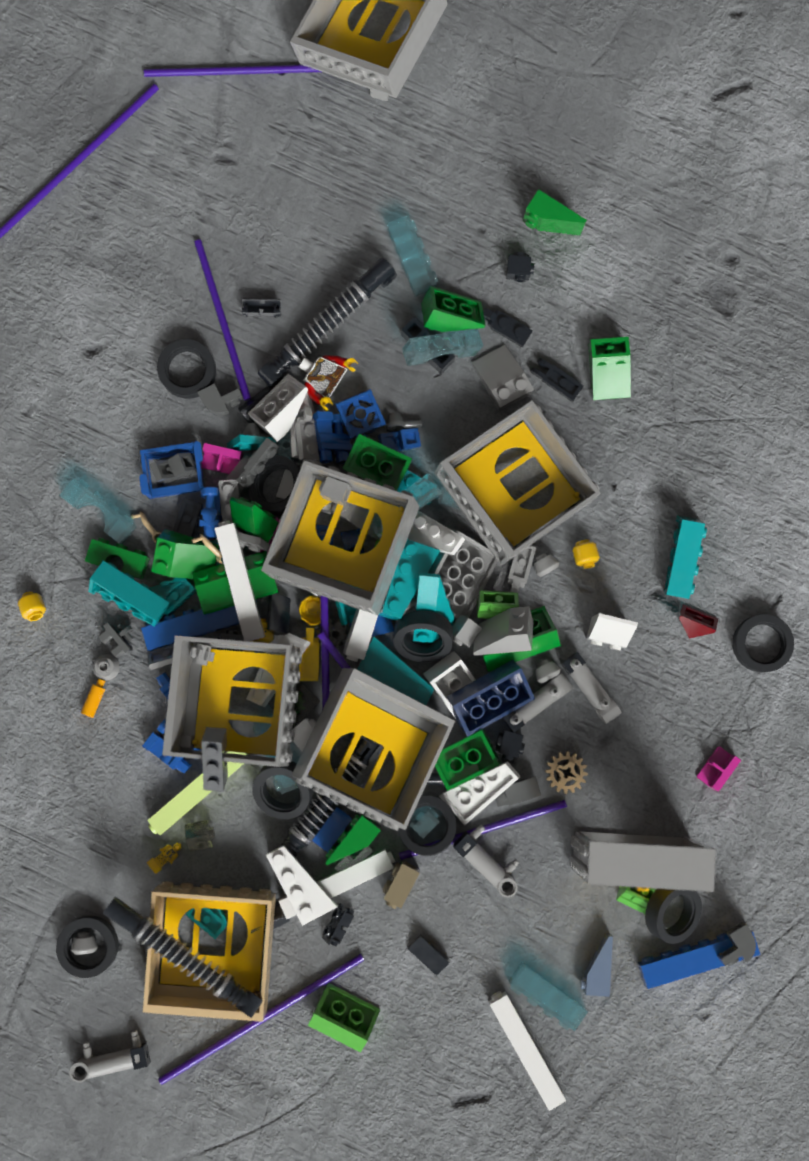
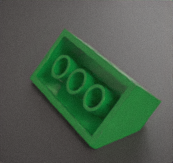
M267 551L244 557L255 599L279 593L276 580L261 571L268 554ZM224 563L193 572L195 588L204 615L235 606Z
M545 606L531 610L534 623L532 651L481 655L488 672L497 669L511 660L517 662L561 646L557 629Z

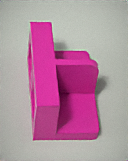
M204 443L202 468L230 474L242 460L243 453Z
M717 747L697 774V778L714 791L719 792L741 760L729 754L723 748Z

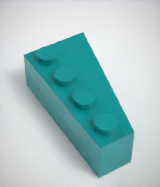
M677 515L676 522H679V527L673 534L674 544L676 545L670 552L672 566H668L664 593L670 596L689 599L690 594L693 595L695 590L693 579L699 571L697 561L698 557L702 556L703 546H701L702 538L706 537L707 527L699 519Z
M407 539L379 612L380 616L395 621L401 619L418 590L420 573H428L441 550Z
M103 561L89 581L88 592L93 595L96 592L102 596L101 598L107 602L113 600L118 608L124 611L130 609L133 616L154 627L168 609L169 602L163 595L155 594L147 585L139 584L130 574L122 573L110 562L106 563Z
M373 637L366 651L365 658L361 661L357 670L426 706L434 688L379 640Z

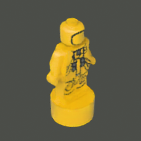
M177 842L173 847L167 845L160 848L161 854L155 858L152 857L146 863L157 874L168 861L170 864L173 863L178 856L176 851H179L182 845Z

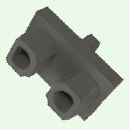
M107 623L103 626L105 629L98 637L104 644H107L112 639L117 642L110 649L116 658L133 651L124 639V637L128 641L133 639L130 635V632L133 630L131 626L125 628L122 624H119L117 628L120 633L112 624Z

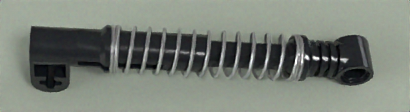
M384 257L379 259L358 280L352 281L351 287H346L347 290L344 293L341 292L339 298L335 297L336 301L334 303L330 302L331 306L328 308L324 307L325 311L323 313L319 312L320 320L313 318L316 323L314 325L308 323L309 330L303 328L305 333L303 336L297 333L300 339L292 338L294 344L291 346L289 343H286L282 347L281 356L277 355V360L274 358V362L266 363L257 374L270 388L276 386L283 379V373H287L286 370L291 369L290 366H298L302 362L301 357L306 358L304 355L305 351L311 354L309 348L312 346L317 349L316 341L322 344L321 336L328 338L326 332L333 333L334 328H339L338 324L340 322L344 323L343 319L349 318L351 312L355 313L354 309L356 307L360 308V303H366L371 297V293L381 285L385 288L390 285L397 277L395 269Z
M362 735L342 775L343 779L351 783L353 780L357 781L356 776L362 774L360 771L362 768L366 769L369 765V759L380 746V744ZM316 793L319 800L312 799L314 806H307L310 812L304 811L302 813L305 819L298 817L300 825L293 823V827L289 828L287 839L284 840L281 846L285 845L293 856L296 857V852L299 853L300 849L307 847L311 842L308 835L310 833L315 836L312 832L314 827L320 830L316 824L319 821L325 824L321 818L323 815L329 818L325 812L328 809L334 811L330 807L331 804L338 805L337 802L330 799L331 795L329 797L321 795L320 797L319 793Z
M116 896L103 912L105 916L132 933V937L136 941L142 940L141 945L146 943L148 949L152 947L154 954L159 952L161 958H167V963H174V967L181 964L180 972L188 969L187 976H190L192 973L195 974L193 981L201 978L200 986L205 982L208 983L206 990L213 987L212 994L219 999L228 998V1002L232 1001L231 1004H236L235 1007L248 1017L252 1018L262 1004V999L249 990L244 991L245 988H240V984L236 985L237 982L230 973L226 976H223L225 970L221 974L217 973L219 965L214 970L210 968L212 961L208 965L203 963L206 956L200 961L197 958L199 952L195 956L190 954L193 947L189 949L186 947V943L182 944L179 942L180 938L176 940L173 938V934L168 935L166 933L167 929L161 930V925H154V920L147 916L143 917Z

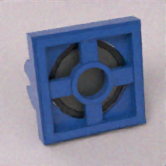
M371 389L336 403L337 410L350 439L358 437L359 434L366 436L367 433H373L377 428L386 425Z

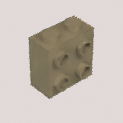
M404 860L401 863L397 862L391 874L393 875L392 880H387L382 889L384 900L386 901L385 904L394 909L396 907L402 908L420 874L419 868Z

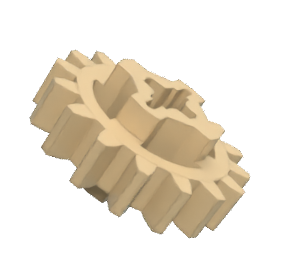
M566 751L565 756L559 752L558 758L551 757L553 763L547 762L550 769L545 770V772L549 773L550 776L546 780H552L550 787L556 785L557 792L562 788L564 794H567L568 789L575 793V787L581 789L580 782L586 783L583 776L588 775V773L583 772V769L587 765H581L583 759H576V753L570 757L568 751ZM568 759L566 764L561 766L557 764L562 760ZM575 763L578 766L579 775L575 772ZM569 767V772L574 777L566 775L564 778V773L559 768L566 770ZM554 771L558 773V782L554 777ZM575 780L573 784L565 786L567 781Z

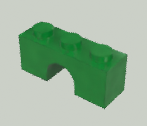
M98 538V541L91 540L85 558L86 562L100 566L103 561L109 563L112 558L121 557L123 560L121 572L143 580L150 560L149 557L145 556L146 552L137 549L131 552L127 550V546L118 543L115 547L109 545L110 541Z

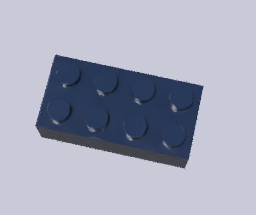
M511 660L446 696V699L460 728L468 737L533 701L535 697L521 667L514 660Z

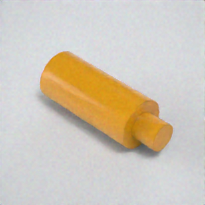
M98 678L96 685L92 684L80 713L94 718L106 690L103 688L104 680Z

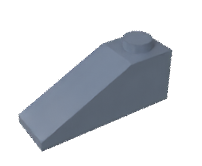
M610 933L605 934L585 970L584 977H581V989H584L586 995L610 997L613 936Z

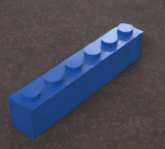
M235 606L206 615L203 614L202 610L194 612V609L182 612L183 616H167L163 622L157 623L155 627L145 623L146 627L141 628L147 650L151 651L174 644L175 636L199 637L239 625L240 622Z
M723 933L717 935V939L714 940L703 939L694 946L688 944L679 947V950L674 952L672 950L661 952V956L644 957L641 962H638L644 986L650 989L723 967L725 965L720 962L717 955L732 947L733 944L728 935ZM756 942V950H755V953H754L753 957L760 955V951H759L757 942Z

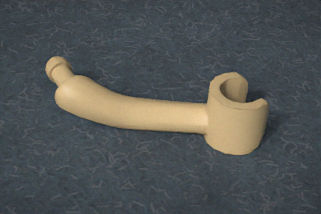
M143 512L135 515L132 514L131 519L141 518L143 525L152 534L153 541L157 543L156 537L161 533L153 528Z
M200 534V537L192 539L193 543L202 540L204 545L216 555L217 562L222 564L221 552L204 535Z

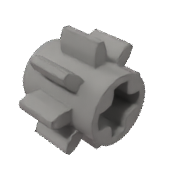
M197 643L196 648L191 647L189 656L194 657L193 663L207 666L208 661L213 662L215 653L211 652L212 647Z

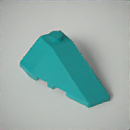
M420 573L416 611L424 610L438 613L444 616L453 626L454 612L450 608V601L446 597L440 574ZM416 629L414 630L413 641L433 643L441 636L432 630Z

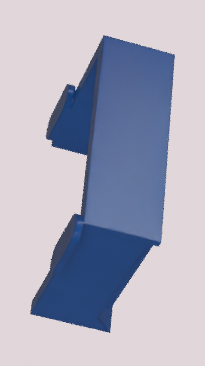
M199 441L140 450L143 474L139 477L141 493L149 499L200 492L205 487L201 463L203 455ZM190 452L195 455L198 482L152 488L149 460L173 457L179 453Z

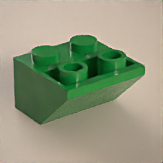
M231 497L232 523H235L236 528L243 534L262 538L268 543L279 525V522L273 519L274 515L266 510H261L262 506L254 501L250 503L242 497L240 499Z

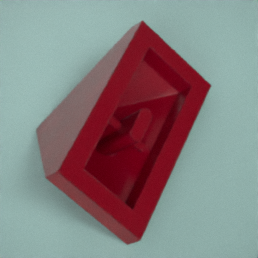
M684 604L681 606L679 619L689 639L716 632L718 618Z

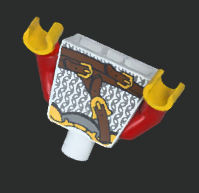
M324 355L318 357L312 363L304 357L298 366L307 372L303 381L308 388L307 394L309 398L321 405L324 411H328V408L325 406L327 403L333 405L330 396L346 373V367L352 372L355 371L351 367L352 363L358 364L354 358L347 359L337 355Z

